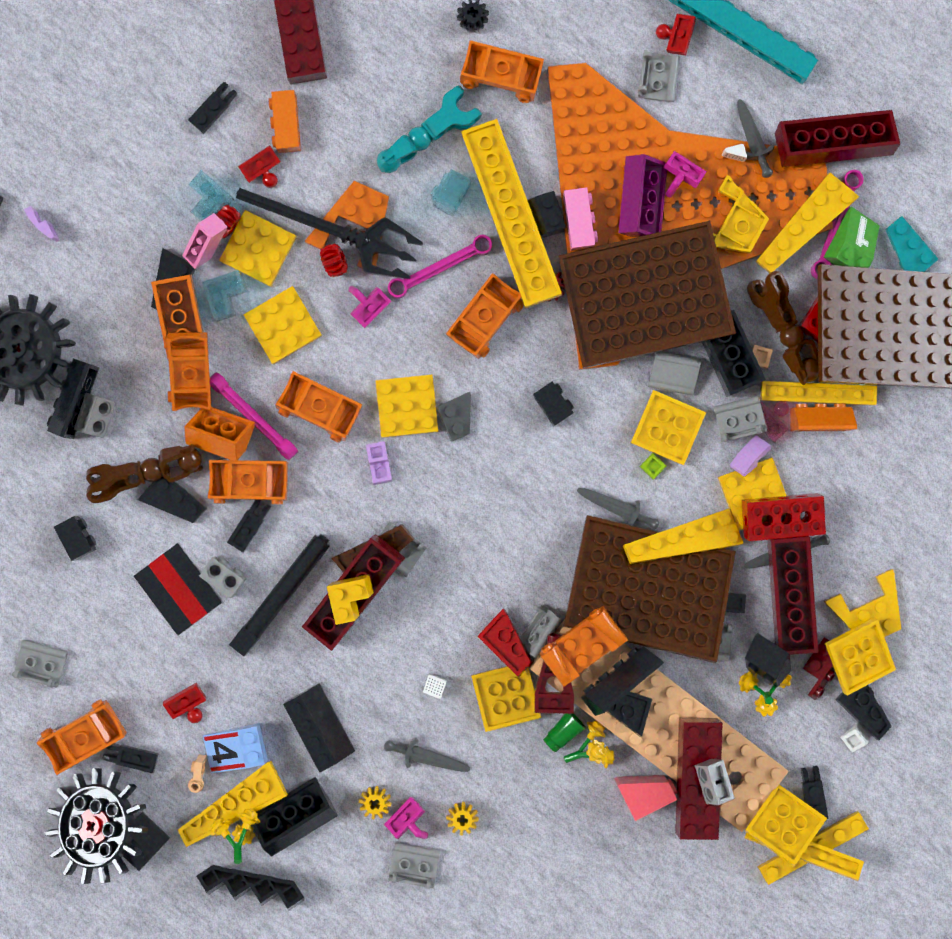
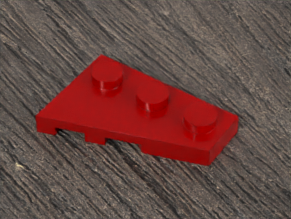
M503 608L477 637L507 667L520 677L532 664V661L506 610Z

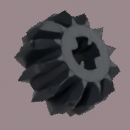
M469 0V4L463 1L462 7L457 9L459 13L457 20L461 21L460 27L466 26L467 32L470 31V28H473V31L476 33L477 27L483 29V23H488L486 16L489 15V11L485 10V3L479 5L480 0H476L475 3ZM470 13H474L476 17L472 18Z

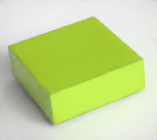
M651 453L639 467L654 480L666 465L654 453Z

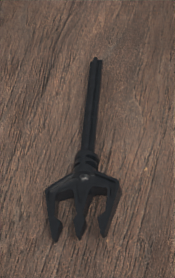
M239 188L236 193V199L339 237L344 244L349 241L350 246L356 244V248L359 249L362 268L367 274L410 279V276L399 268L388 271L372 265L373 255L376 253L396 256L402 261L417 262L407 252L398 251L380 240L385 230L405 236L408 244L423 245L422 241L388 218H382L366 231L362 230L358 233V229L351 230L350 225L346 227L339 226L242 188Z

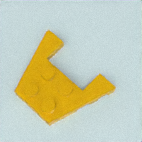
M727 175L718 192L734 200L735 203L718 234L713 233L716 248L750 253L769 218Z
M893 569L875 576L884 595L849 611L841 594H837L824 601L850 630L872 618L878 619L884 637L901 630Z

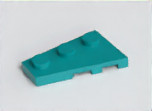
M903 216L899 217L885 229L893 250L896 251L901 269L925 272L939 260Z

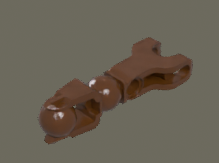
M773 271L766 276L765 283L760 279L751 281L747 286V292L752 303L765 312L770 324L776 329L775 332H780V342L785 347H788L783 354L786 364L792 373L796 374L802 385H805L806 382L817 380L818 350L813 340H803V330L798 325H795L798 323V320H796L795 312L788 300L789 285L783 274L779 271ZM799 351H801L805 359H801Z
M191 444L185 447L164 448L160 451L158 459L148 458L142 463L137 461V463L130 462L118 466L101 464L91 467L86 472V480L90 484L86 491V497L91 503H101L113 499L121 491L138 487L142 483L146 484L145 480L155 482L163 476L168 482H175L188 477L191 473L203 470L201 465L202 456L195 449L196 446ZM177 459L179 466L169 467L168 462ZM97 474L100 475V477L94 478L92 477V475ZM99 491H101V493H100L99 495H93V494H92V493H94V492H99Z

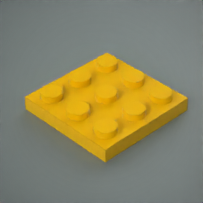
M244 210L219 261L271 287L297 236Z
M293 286L243 314L273 365L322 336Z
M433 374L375 380L382 438L439 432Z
M652 390L630 443L684 465L706 412Z
M773 457L758 462V466L745 477L737 471L718 477L727 505L739 531L743 530L742 500L787 496ZM767 515L762 517V522L767 520Z
M872 618L825 643L842 691L847 696L896 670L881 626L876 618Z
M507 666L471 675L485 732L541 718L540 713L534 712L535 691L529 667L520 677Z
M779 784L770 793L745 829V832L794 867L827 818Z

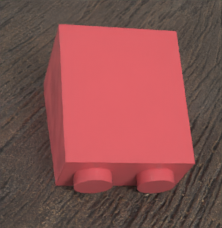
M664 775L614 778L635 821L677 800L675 794L678 792L670 779L667 780Z

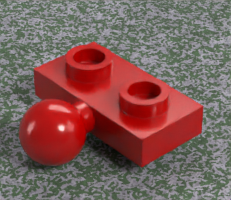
M677 14L672 29L667 24H661L656 28V36L659 39L665 40L670 37L666 49L668 53L686 56L696 17Z
M269 145L238 165L249 183L262 175L263 184L268 188H273L277 185L278 179L274 173H269L268 170L281 161Z
M194 683L163 701V706L172 719L188 712V721L195 724L201 721L203 715L200 709L194 707L205 702L206 696L198 684Z

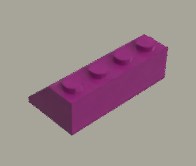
M645 154L626 156L619 222L620 234L640 237L662 231L667 170L663 167L666 162Z

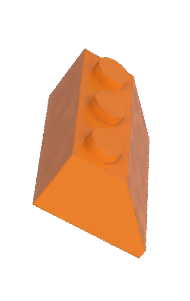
M796 404V407L790 408V431H850L857 429L852 407H846V404H834V407H827V404H815V407H808V404Z
M211 407V410L201 408L184 426L185 441L187 445H195L196 448L237 462L247 449L255 422Z

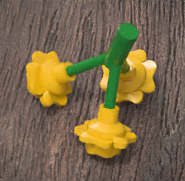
M744 673L739 681L740 690L746 693L750 690L758 691L761 695L754 702L757 706L755 710L761 713L763 717H766L767 714L772 716L774 711L778 710L777 700L771 696L777 687L773 685L769 692H764L758 687L757 673ZM788 674L779 686L781 688L790 686L792 676Z
M594 720L592 723L587 721L586 724L589 729L587 739L578 751L565 755L564 760L566 763H569L579 758H589L590 761H595L597 764L602 763L604 768L607 769L608 765L613 764L614 751L609 750L608 746L604 747L603 742L594 740L595 737H606L604 733L605 727L597 720ZM588 745V750L583 752L585 747Z
M245 809L243 813H238L243 824H237L232 832V835L235 836L234 841L228 831L231 820L221 818L212 824L211 836L215 835L217 837L222 835L234 848L235 864L242 863V845L244 846L246 843L251 844L252 839L256 836L255 832H253L254 828L250 825L260 823V820L257 818L258 813L251 809Z

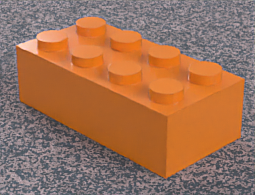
M192 275L151 282L163 340L164 337H167L168 333L204 332Z

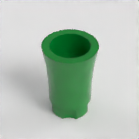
M564 714L543 740L552 751L557 752L574 737L586 730V726L575 714Z

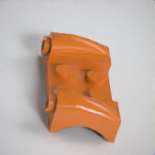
M470 40L460 75V83L467 89H474L479 86V83L513 91L516 92L515 96L520 102L529 103L534 101L544 59Z
M492 273L447 331L446 335L477 359L486 357L490 351V348H488L489 341L511 313L514 314L516 311L519 313L523 309L524 303L520 292L512 289Z
M168 333L167 337H164V349H168L171 391H168V403L172 402V411L188 407L211 410L208 333Z
M294 371L291 373L282 395L275 404L280 415L286 418L289 415H295L328 431V434L331 435L330 439L338 443L346 441L362 409V404Z
M209 460L210 483L208 499L214 500V503L225 504V500L243 499L269 500L271 504L283 505V501H287V461L237 460L235 462L232 460Z
M602 606L601 608L594 609L586 619L556 641L545 645L540 651V656L563 687L579 677V673L609 651L613 652L627 642L628 639L604 606Z
M100 699L94 702L88 713L59 729L55 728L52 730L50 727L40 733L41 737L36 743L49 757L56 775L125 737L127 732L107 700L102 701Z

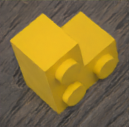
M369 574L331 582L327 586L335 624L352 622L359 617L356 601L369 598L374 593Z

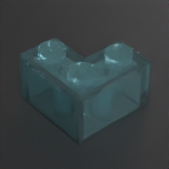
M452 169L449 173H445L440 185H436L431 193L433 207L453 217L471 185V179Z
M202 170L188 184L202 197L191 210V213L200 221L213 213L217 214L223 206L230 205L234 200L228 192Z
M237 270L202 282L214 319L221 321L236 316L230 297L248 292L242 273Z

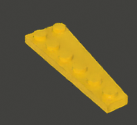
M829 173L756 260V263L768 273L773 272L858 199L859 196L832 173Z
M728 508L625 544L623 548L629 563L634 564L695 552L740 546L743 544V540Z
M272 761L267 762L179 828L178 832L185 846L188 847L211 835L212 824L217 819L231 820V824L241 820L238 813H243L245 809H251L256 812L286 797L288 793Z

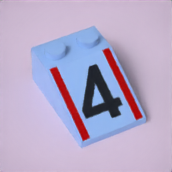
M260 723L203 735L211 773L264 765L268 761Z

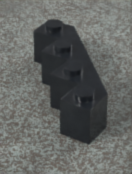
M217 865L210 866L196 876L208 895L226 885L234 900L252 890L261 906L278 895L288 911L305 901L296 883L292 880Z

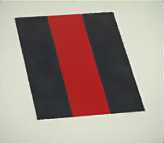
M178 543L134 575V578L177 635L181 634L222 603L210 585L199 577L201 573Z

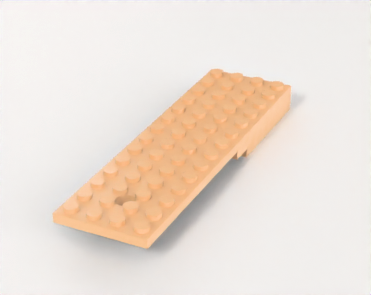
M563 620L554 633L564 635L571 628L563 627ZM625 643L613 652L609 651L579 673L580 676L571 682L574 691V704L676 782L679 717L718 718L723 723L721 760H724L728 777L732 772L738 771L741 773V781L735 785L731 784L735 799L720 804V816L741 832L744 831L773 789L777 788L789 772L658 669L630 691L652 699L642 737H639L607 712L595 716L581 699V696L585 694L583 690L590 684L595 685V681H599L598 677L606 671L608 673L613 671L614 668L612 666L620 659L625 661L629 657L627 653L632 649ZM540 653L537 658L532 660V664L529 666L530 670L538 676L543 663ZM557 677L548 678V684L559 692L563 691V685Z

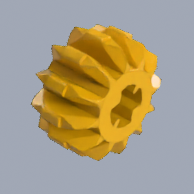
M379 786L375 787V791L368 787V793L363 791L361 794L363 798L359 799V803L364 804L360 807V811L367 810L364 814L365 817L371 813L373 820L376 814L381 819L383 818V813H389L387 807H391L392 802L387 800L391 796L390 794L384 796L385 788L379 792ZM379 800L378 804L372 805V801Z
M462 801V807L455 803V809H448L451 815H446V819L450 821L447 826L453 827V833H456L459 829L461 836L463 835V830L470 834L471 830L469 827L476 829L477 826L474 822L479 821V817L475 816L478 811H471L472 804H469L466 808L464 801ZM460 815H465V822H460Z

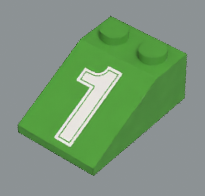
M849 207L823 258L838 266L869 268L874 259L880 225L855 208Z

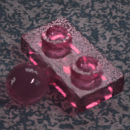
M779 401L775 404L774 411L772 412L761 402L767 426V432L764 433L773 442H776L788 430L778 417L788 414L789 405L784 401Z

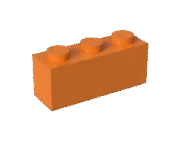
M295 90L271 92L272 98H269V108L273 110V117H270L271 128L275 131V136H272L273 148H276L278 153L301 151Z

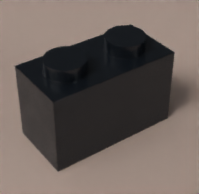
M552 381L535 392L533 397L554 427L574 413L572 411L574 406L569 399L565 400L561 395L563 390L558 383L554 384Z
M73 516L54 526L71 561L78 560L97 550L94 537L88 534L86 530L87 524L79 516Z

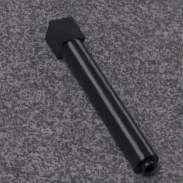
M315 534L248 622L230 642L229 646L242 656H246L266 628L330 547L328 544L329 539L322 534L319 536Z

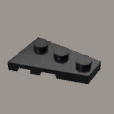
M162 248L156 281L193 275L196 269L189 262ZM153 294L151 307L157 310Z
M163 476L161 479L152 482L137 499L191 523H195L207 509L176 481L168 482Z
M629 692L606 712L639 737H642L652 699Z
M869 685L848 696L842 692L835 699L876 740H880L892 727Z

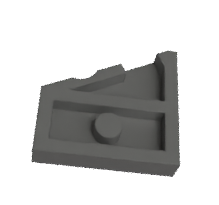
M470 392L436 406L451 442L470 434Z

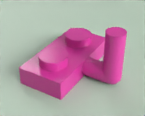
M674 151L663 167L676 175L666 191V196L672 197L682 181L696 188L707 171Z
M354 286L348 288V291L361 302L350 314L364 328L391 302L378 287L367 297Z
M410 797L384 824L396 839H399L408 829L418 838H428V833L420 830L415 824L424 814L425 810L413 797Z

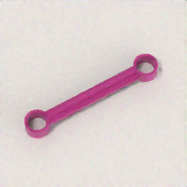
M850 170L842 178V182L854 192L864 181L862 173L858 170ZM849 174H854L858 177L859 183L857 186L853 187L847 183L846 178ZM850 206L833 219V228L828 232L820 258L811 267V275L817 280L818 274L815 271V267L818 263L831 265L830 261L823 257Z
M478 235L475 237L473 244L410 275V279H392L388 284L389 294L393 298L400 299L406 295L408 289L476 254H488L492 248L491 239L487 235ZM481 238L489 242V249L486 251H479L475 246L476 242ZM394 282L403 283L405 290L402 294L395 295L391 292V286Z
M215 372L210 377L211 388L217 393L222 394L248 420L255 422V427L276 446L284 458L290 460L298 453L297 448L288 439L283 438L229 386L222 375Z

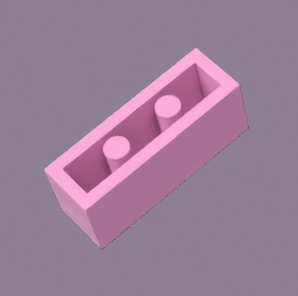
M587 188L565 190L563 199L571 251L593 248L595 243L598 242L597 231H593L592 226L595 223L594 212L590 211L592 194L588 193Z
M215 213L197 224L182 255L194 269H197L212 258L227 229V226Z

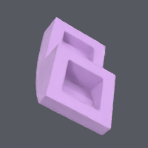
M31 206L24 209L30 221L39 231L52 240L59 241L52 224L47 220L42 221L36 209Z
M756 435L737 454L730 467L745 477L758 466L757 461L771 450V445Z
M385 441L366 445L373 484L392 482Z

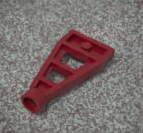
M547 634V643H553L562 634ZM543 660L535 689L534 712L574 714L572 683L570 682L563 687L562 692H547L545 687L548 678L556 676L552 671L548 670V666Z

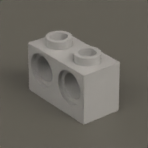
M85 393L74 430L104 438L115 402Z
M212 557L199 577L227 597L233 598L247 578L243 576L244 573L236 567L233 569L228 566L229 562L223 557ZM214 565H218L221 569L218 576L212 573ZM229 576H233L236 579L234 587L230 586L227 582Z
M709 759L695 765L706 804L720 805L735 799L724 760Z

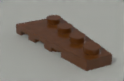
M403 524L378 535L398 552L415 539ZM368 541L331 559L344 573Z

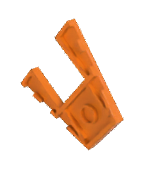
M353 181L323 219L335 224L338 217H341L368 229L380 219L386 218L389 196ZM314 229L305 240V243L321 250L325 247L330 234ZM378 253L373 255L372 265L374 266L377 265ZM360 258L357 267L363 269Z

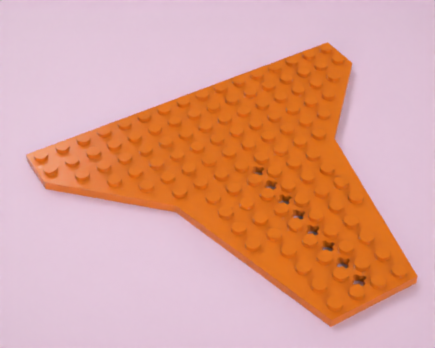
M587 63L548 66L562 213L566 226L564 232L567 253L576 251H571L563 199L565 190L587 188L588 193L592 194L590 211L594 212L595 223L592 226L593 231H597L598 242L595 243L594 247L636 238L619 233L626 156L645 154L667 163L675 151L707 171L696 188L682 181L674 195L667 197L666 191L676 175L667 170L662 231L710 220L712 231L717 235L733 206L731 202L729 203L730 198L718 192L727 175L744 191L747 197H750L751 194L757 197L755 204L769 220L750 253L717 248L721 269L760 256L809 198L804 192L808 188L814 192L827 176L826 163L782 167L778 148L774 145V150L766 157L769 168L773 170V174L769 178H764L758 160L746 159L744 162L722 156L725 148L744 144L745 151L751 153L747 141L670 131ZM789 190H791L792 193H795L793 200H790V198L786 197L785 195L789 192ZM770 192L776 195L774 202H771L766 197ZM713 198H716V200L720 202V204L717 205V208H714V205L710 204V201H712ZM694 200L701 204L697 210H695L694 206H691ZM675 202L682 205L678 212L675 208H672ZM832 221L828 225H826L821 231H819L816 235L832 229ZM576 340L578 367L581 370L583 367ZM621 360L584 369L617 366Z

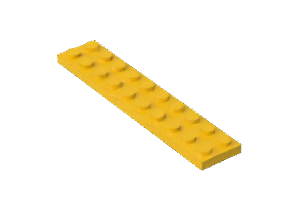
M494 119L461 131L525 308L562 296L498 120Z

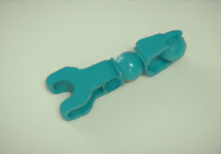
M460 85L444 95L441 109L421 123V127L412 128L408 136L402 135L389 149H385L378 154L377 165L381 172H395L400 165L412 160L416 156L417 151L427 149L431 142L433 143L452 129H469L481 118L482 113L477 108L468 112H463L457 108L456 103L464 95V89Z

